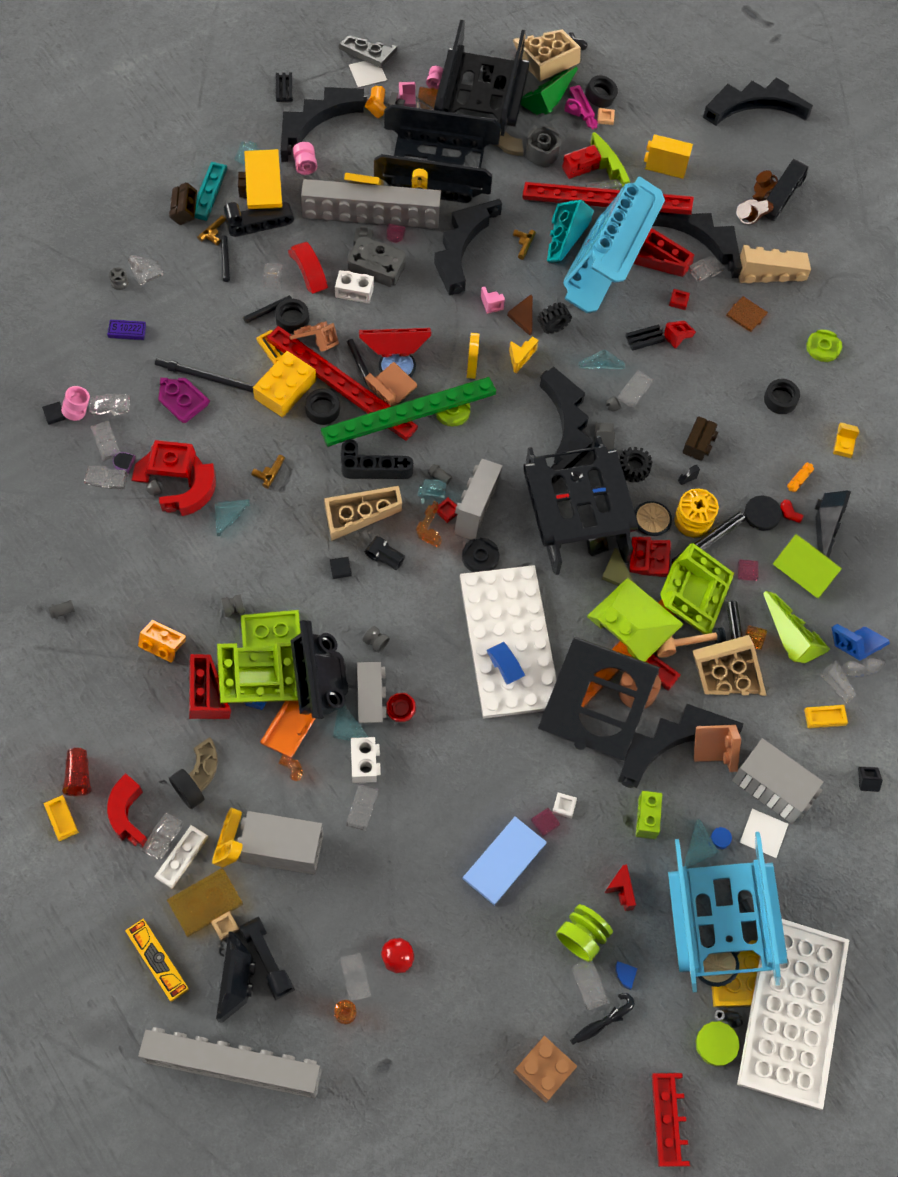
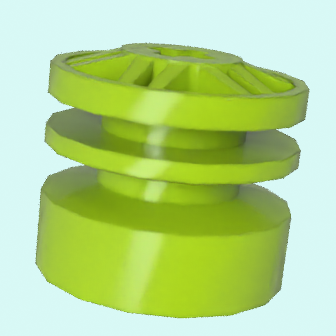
M579 904L575 907L574 912L569 915L572 923L564 922L556 932V936L573 954L585 961L591 962L600 951L597 943L605 944L607 942L606 938L613 934V930L599 914Z

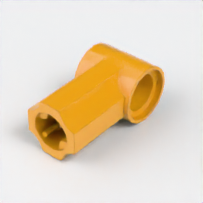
M374 86L371 90L370 98L365 103V107L376 118L382 117L385 108H387L384 105L385 89L382 86Z

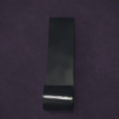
M796 159L790 162L766 199L773 204L774 208L763 216L772 221L777 219L796 188L803 184L809 166Z
M230 202L224 206L229 234L233 237L287 226L294 221L290 204L287 202H282V207L261 208L240 211L239 205L236 202Z
M347 439L342 443L341 472L345 478L409 479L413 475L414 462L409 456L358 455V443L355 440Z

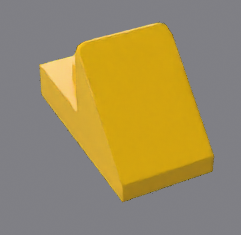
M533 336L529 341H525L522 347L512 341L510 342L509 353L513 371L516 374L537 350L538 339Z
M839 423L833 454L847 458L852 457L855 440L859 434L857 426Z

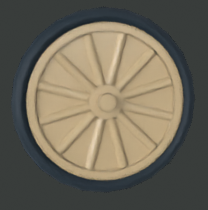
M643 502L634 511L638 530L646 535H662L672 525L670 510L660 502Z
M734 952L709 954L703 961L704 972L739 970L738 957ZM738 973L698 976V978L709 986L720 987L731 983Z

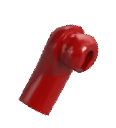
M783 500L780 507L784 518L801 523L803 514L794 511L790 500Z

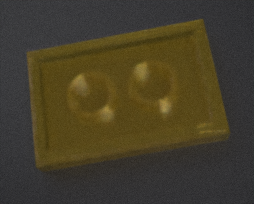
M223 868L167 899L187 937L211 924V921L226 912H231L243 905Z

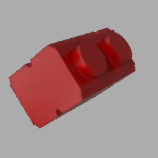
M591 145L564 155L562 168L567 177L571 179L599 169L601 155L595 145Z

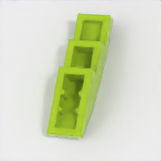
M593 132L590 145H595L601 155L599 169L606 168L610 181L617 180L621 190L625 184L630 183L625 168L610 146L596 132Z

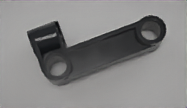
M259 916L239 926L247 943L253 941L269 974L266 977L267 984L275 1001L295 991L286 971L279 970L263 938V935L267 934Z

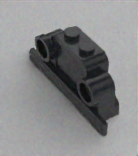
M301 620V633L291 640L300 714L309 715L312 713V718L323 719L324 714L329 715L335 710L342 708L345 704L344 695L348 692L346 666L343 656L336 652L337 641L334 636L329 633L313 634L311 621Z

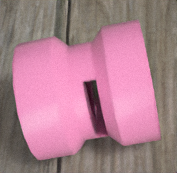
M432 66L430 68L426 81L429 88L433 90L439 89L443 73L442 67Z

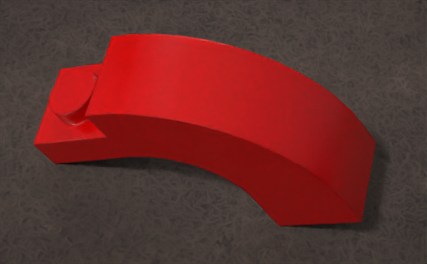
M306 241L292 246L288 250L289 256L298 264L307 290L313 294L327 289L328 285L323 269L310 244Z
M214 464L194 465L195 482L187 492L180 495L159 497L162 512L180 510L181 515L185 516L203 508L215 491L216 474Z
M125 773L115 784L109 795L107 804L108 818L113 830L121 841L127 837L128 841L134 846L138 844L141 848H144L149 843L146 836L133 826L128 819V812L132 803L143 791L140 785Z

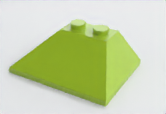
M691 543L671 566L660 593L664 606L701 633H712L734 572L697 545Z
M629 578L625 579L587 615V618L600 629L605 627L624 643L630 655L644 662L683 626L681 621Z
M291 642L276 643L274 647L237 648V643L217 644L220 703L298 701Z

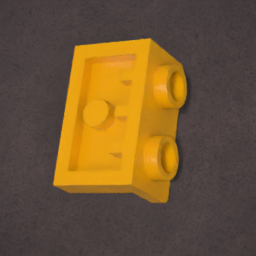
M152 620L140 632L138 647L172 663L175 658V652L184 644L186 636Z

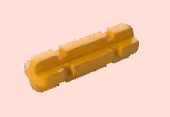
M807 462L803 465L802 469L788 483L789 491L796 492L799 489V486L814 471L813 464Z

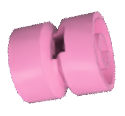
M309 142L296 144L293 147L296 171L302 175L314 173L317 169L314 146Z
M72 386L67 389L61 410L67 419L77 421L85 416L90 399L88 391L79 386Z

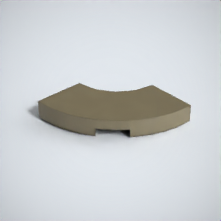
M500 131V141L497 146L503 149L505 153L523 156L522 139L514 138L506 131L504 136H501Z
M210 737L193 748L196 754V764L189 775L201 792L212 781L218 763L216 748Z

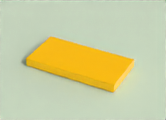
M278 149L244 151L248 209L282 207Z

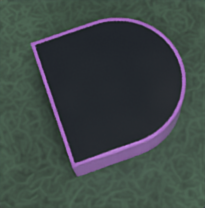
M125 452L116 454L113 458L114 467L118 471L129 474L135 461V455Z

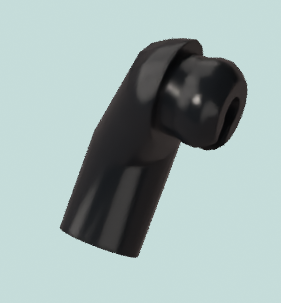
M722 1009L715 1012L717 1020L731 1021V1026L734 1028L740 1027L743 1024L742 1016L738 1012Z

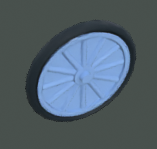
M392 354L391 357L380 358V373L392 362H395L409 377H412L415 373L416 362L411 354L409 356Z

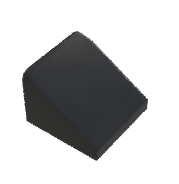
M858 767L860 790L879 792L883 781L879 768Z

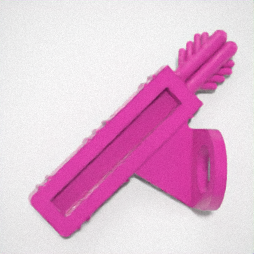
M580 85L570 87L569 93L572 98L566 101L564 111L578 117L581 115L589 128L597 129L598 123L594 119L595 113Z

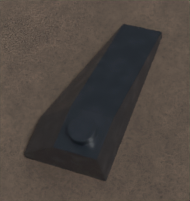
M848 490L824 493L822 499L817 500L814 508L817 510L815 516L817 547L828 558L835 542L833 538L836 537L841 523L839 522L843 513H845L851 491Z

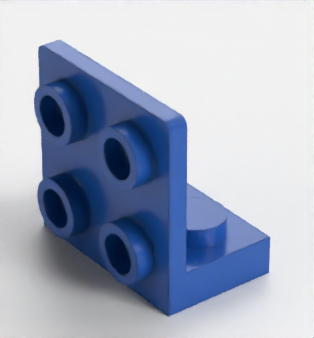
M839 624L831 627L835 646L859 661L890 644L889 639L867 627H862L855 632H851Z

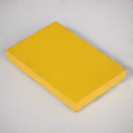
M345 173L344 180L349 183L384 186L383 180L379 177Z

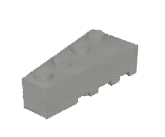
M481 459L480 464L475 465L472 474L474 477H470L467 483L468 490H464L462 493V503H458L455 513L458 515L454 531L455 535L476 540L478 527L482 525L485 512L488 510L491 497H493L498 485L503 465Z

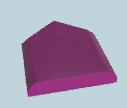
M160 377L158 401L182 423L188 422L209 405L210 400L188 379Z

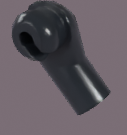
M573 32L568 33L581 47V50L587 48L588 44L586 41L577 39Z

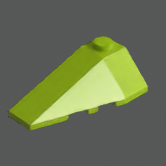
M768 591L763 593L782 644L792 661L807 663L830 650L815 631L811 633L803 626L805 622L802 619L791 614L792 609L776 593Z

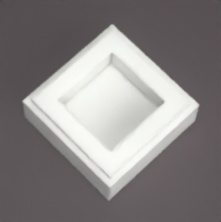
M557 793L552 813L572 819L577 798Z

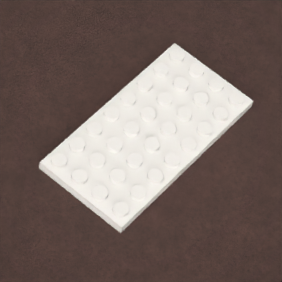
M535 565L460 574L483 719L545 711L557 680ZM501 642L506 643L525 674L524 677L507 685L499 668L494 667L487 653V649Z
M782 919L788 963L780 964L781 979L778 986H775L773 970L757 972L737 1085L822 1110L849 939ZM761 957L759 960L758 968H762Z

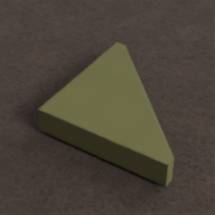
M614 548L602 580L617 586L627 578L633 582L618 549Z

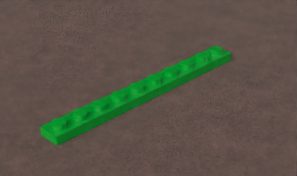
M486 377L321 428V434L327 447L333 446L347 439L362 437L496 395V389L490 377Z

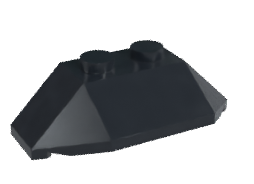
M230 931L228 933L216 1019L220 1023H223L247 1003L248 997L252 996L253 984L250 983V977L255 974L256 962H253L251 954L234 932Z

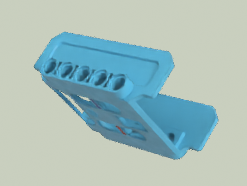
M638 177L634 183H628L622 187L619 194L597 218L595 224L590 229L563 283L568 291L565 296L566 301L586 313L596 312L611 283L621 282L626 279L665 201L663 193L659 188L642 177Z
M755 832L757 860H753V863L698 868L682 866L680 841L675 839L678 871L668 872L679 972L690 971L692 991L697 992L696 977L771 970H773L775 986L780 985V964L788 963L774 866L773 862H764L760 832ZM730 879L733 905L716 906L713 880ZM741 891L751 893L754 912L740 913L738 894ZM705 894L710 898L712 916L697 917V896ZM756 921L758 933L756 943L748 944L744 941L741 922ZM699 926H714V946L706 948L701 944ZM732 936L733 941L727 942L726 937ZM754 951L761 957L762 968L704 972L703 961L709 954Z

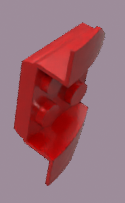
M155 440L151 451L135 464L132 481L148 483L150 474L188 478L189 487H192L195 482L194 465H202L203 463L197 457L192 444Z

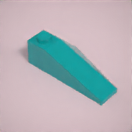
M583 200L557 204L552 217L554 227L550 232L552 242L549 244L547 262H561L589 226L594 210Z

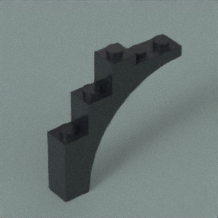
M776 77L766 88L754 81H751L742 91L727 84L706 106L703 118L717 126L725 118L744 110L774 109L807 120L813 105L788 90L790 85Z

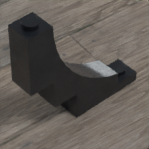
M325 87L324 100L304 99L303 112L283 111L281 162H288V156L292 155L293 147L302 142L306 135L322 122L344 114L364 113V106L367 102V96H364V88Z
M500 199L452 212L451 223L454 229L443 232V244L446 250L436 252L434 257V264L449 295L465 291L466 279L461 262L463 254L471 240L489 226V218L501 215L502 202Z
M658 213L652 226L675 229L694 237L713 253L720 265L728 264V271H731L732 278H739L742 264L734 226L714 227L712 213H696L691 215Z
M553 366L549 371L546 370L542 373L540 388L551 398L561 419L562 440L556 453L592 448L593 441L581 432L587 427L589 416L578 408L583 403L585 392ZM590 451L556 456L554 458L555 464L551 468L554 470L572 468ZM554 476L552 483L555 484L561 477Z
M686 704L679 724L661 718L653 738L635 732L618 782H621L623 786L628 788H637L644 772L658 756L677 745L695 741L697 726L736 725L740 734L744 723Z

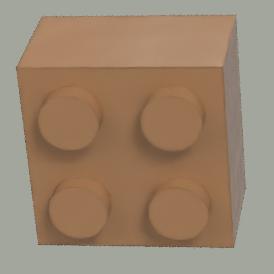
M543 1036L513 1073L547 1103L577 1068V1065L546 1036Z

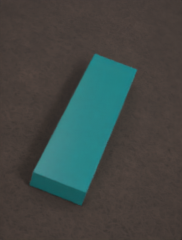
M216 162L210 163L197 195L196 219L208 220L227 172V165Z

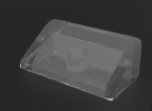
M618 179L585 183V187L621 190L623 187Z

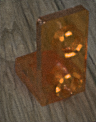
M434 501L432 505H428L425 511L426 517L424 521L419 522L416 531L419 539L439 547L442 542L439 533L433 529L427 530L439 508L438 502Z

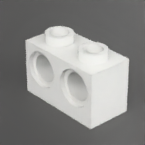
M339 270L335 285V297L369 304L374 288V276Z
M375 737L351 738L352 783L377 782V775H381L380 763H376V756H380L379 744H375ZM364 747H367L371 751L365 754L362 753L360 750ZM367 766L371 768V771L364 773L361 769Z

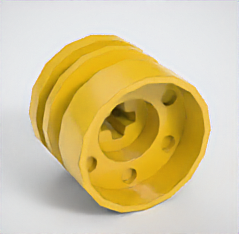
M691 489L685 492L680 499L674 517L675 526L679 532L692 538L706 535L712 528L718 514L719 506L717 499L713 494L704 489Z

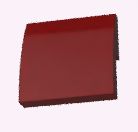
M632 537L633 552L630 558V572L640 575L667 577L670 571L671 541L651 540V537Z

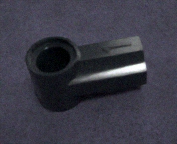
M375 536L364 551L371 560H380L395 570L400 568L405 559V555L390 547L387 541L379 536Z

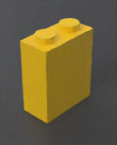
M654 134L652 141H648L646 148L649 152H646L644 162H647L645 169L684 179L693 144Z

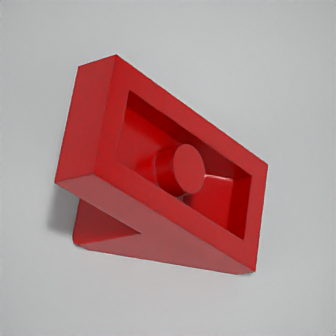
M686 321L669 322L665 326L664 336L676 349L684 338L693 337L696 331Z
M626 864L621 867L605 893L621 891L619 893L620 905H624L625 911H630L635 908L636 902Z

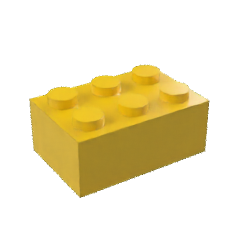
M286 351L254 385V399L283 418L316 382V369Z

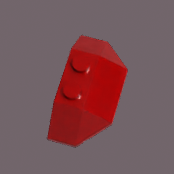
M430 328L359 330V338L382 357H391L392 354H399V356L414 354L431 336Z

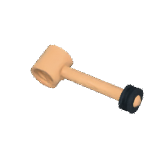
M721 627L715 628L713 633L679 639H674L671 636L656 651L659 658L672 656L677 652L676 647L714 640L717 644L726 641V633L724 628Z

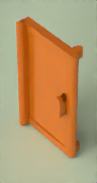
M285 701L260 743L291 759L316 718H312V713L309 715L300 714L298 701Z

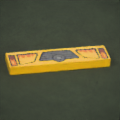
M144 918L125 930L170 1002L189 990Z

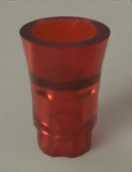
M73 748L67 751L62 792L68 796L87 795L92 791L87 751L82 748Z

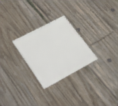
M362 61L349 64L358 87L387 80L383 69L371 63Z
M752 809L740 843L755 849V832H760L763 853L776 858L788 823Z

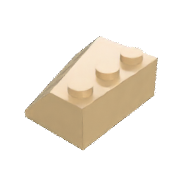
M563 29L543 33V36L535 38L531 35L525 39L522 59L530 61L529 71L541 82L579 64L581 47ZM519 38L513 39L516 50L518 48Z
M749 635L692 651L705 694L729 695L730 693H741V695L759 694L766 696L754 643Z

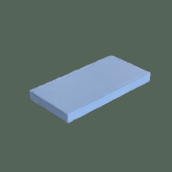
M514 817L463 876V880L495 906L547 842L517 817Z

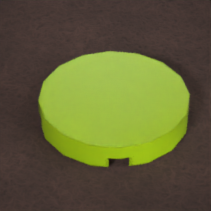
M817 330L809 336L806 348L809 355L821 362H830L839 356L842 350V341L837 338L834 332Z
M470 404L435 413V416L444 425H462L470 416Z
M720 1021L704 1025L698 1032L695 1040L698 1054L707 1064L713 1066H724L732 1062L740 1048L739 1038L735 1030L728 1024Z

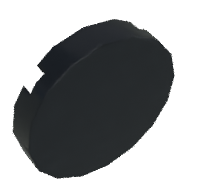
M761 495L749 500L746 504L744 515L746 517L745 520L750 526L759 528L761 531H767L778 525L781 520L782 510L776 500Z
M472 539L465 544L462 550V561L471 572L490 571L495 569L499 562V549L489 539Z

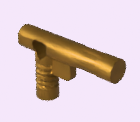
M221 215L197 238L201 242L207 238L215 245H219L221 240L216 237L219 233L217 228L225 222V217Z
M516 229L513 232V236L520 238L519 244L523 245L518 254V258L521 260L525 258L536 234L534 230H530L528 234Z
M278 455L272 468L266 466L263 472L253 469L251 475L261 480L263 479L264 483L262 486L268 489L285 457Z

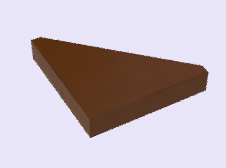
M529 295L507 314L528 335H532L533 296Z

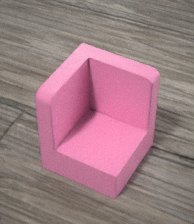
M399 82V99L405 100L404 106L416 108L415 82Z
M482 287L481 299L487 314L504 310L505 299L503 294L499 295L497 291L488 293L486 287Z

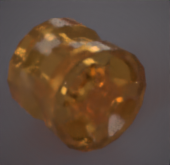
M341 1000L337 1003L334 1011L337 1021L344 1025L352 1023L356 1018L354 1003L350 1000Z

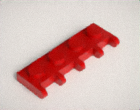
M683 1073L652 1074L658 1167L690 1166V1161H682L680 1145H688V1140H680L679 1122H686V1117H678L677 1099H685L683 1093L676 1094L675 1079L683 1078Z

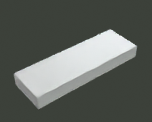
M190 825L154 876L155 879L173 889L209 838L208 835Z

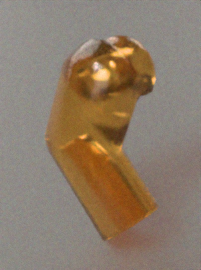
M282 755L279 764L290 768L292 772L290 778L294 781H299L304 772L300 762Z

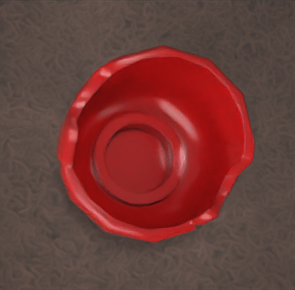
M396 693L387 701L386 711L392 720L406 722L414 716L416 704L409 694Z
M394 938L387 941L382 947L381 956L389 971L403 973L412 967L414 952L408 941L402 938Z

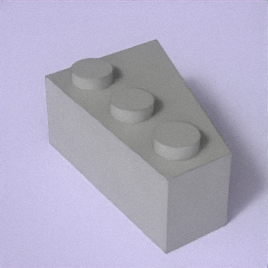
M357 662L359 723H383V718H386V706H382V698H386V686H382V678H385V666H381V662Z

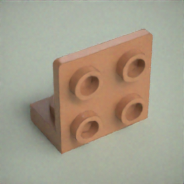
M327 321L318 323L315 326H303L301 329L294 330L295 334L289 336L291 340L316 334V345L319 347L320 352L339 344L334 323L327 324Z
M392 362L378 376L374 377L369 373L365 377L368 387L391 407L398 405L418 387L417 383L395 362Z
M736 725L697 726L693 755L694 761H724V764L728 766L729 772H738L741 737Z

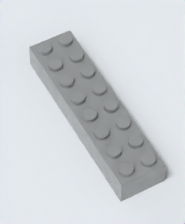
M303 179L301 192L302 216L308 219L438 229L441 190Z
M152 1027V1031L145 1029L138 1057L146 1064L316 1099L321 1077L320 1065H317V1061L304 1059L303 1062L296 1061L295 1057L282 1054L281 1058L274 1056L273 1052L267 1050H260V1053L251 1051V1047L243 1045L233 1048L230 1046V1043L224 1041H217V1044H213L204 1037L196 1036L194 1040L189 1039L187 1034L174 1032L173 1035H170L161 1028Z

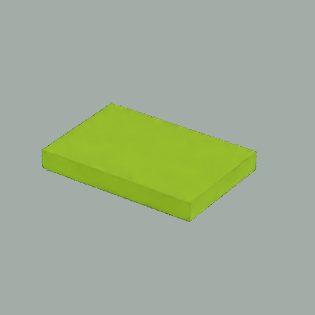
M798 534L794 535L773 563L774 566L816 598H820L842 570L839 565Z
M299 610L241 615L243 648L274 647L276 643L291 642L294 637L301 633Z

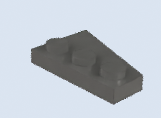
M347 35L339 44V49L382 68L396 53L397 46L391 45V47L383 46L381 42L376 44L368 43L367 39Z

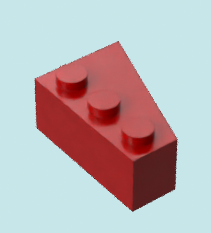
M651 228L633 264L683 277L693 265L694 254Z
M190 654L189 719H230V706L228 703H220L219 676L211 655Z

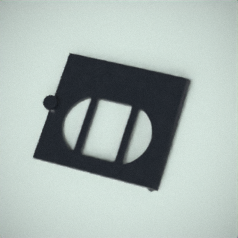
M574 636L538 729L574 742L578 750H584L587 747L624 761L655 679L659 675L660 667ZM607 668L620 669L632 677L637 690L634 691L594 676V674ZM590 682L635 698L626 722H621L581 706ZM579 714L587 715L619 727L622 730L612 736L594 735L584 728L579 719Z

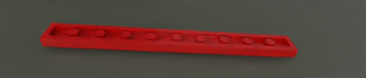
M525 182L522 197L523 200L555 203L583 200L589 206L608 207L620 190ZM663 194L665 201L659 212L692 214L694 197Z
M280 326L267 336V341L283 353L286 351L290 352L316 369V377L367 414L391 407L298 339L290 340L289 336L291 334ZM410 421L388 429L407 441L418 429V425Z

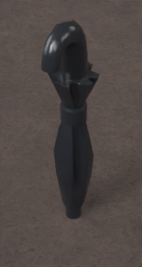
M628 993L619 994L620 1000L626 999L627 1003L619 1009L614 1007L608 1016L584 1027L570 1040L572 1045L596 1036L605 1026L612 1022L623 1021L622 1016L629 1013L635 1005L633 997Z

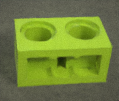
M641 792L638 798L636 837L656 839L660 833L662 793Z

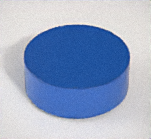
M719 827L712 832L710 841L714 847L725 849L731 843L732 835L726 828Z

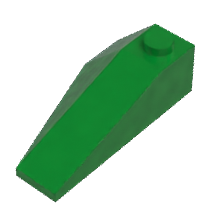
M577 66L562 71L551 78L550 81L539 85L538 89L523 95L521 105L536 115L551 113L553 111L552 108L559 103L577 72Z

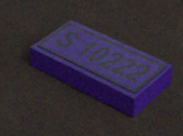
M110 320L108 338L144 340L146 322Z

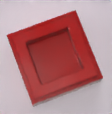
M673 289L669 306L686 310L690 293Z
M449 497L435 507V512L447 523L458 515L455 513L457 505Z

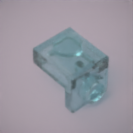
M242 141L234 160L245 165L244 151L260 150L257 148L258 145L251 141H248V143Z
M424 479L423 486L420 485L418 491L421 503L425 504L426 495L445 498L446 482Z

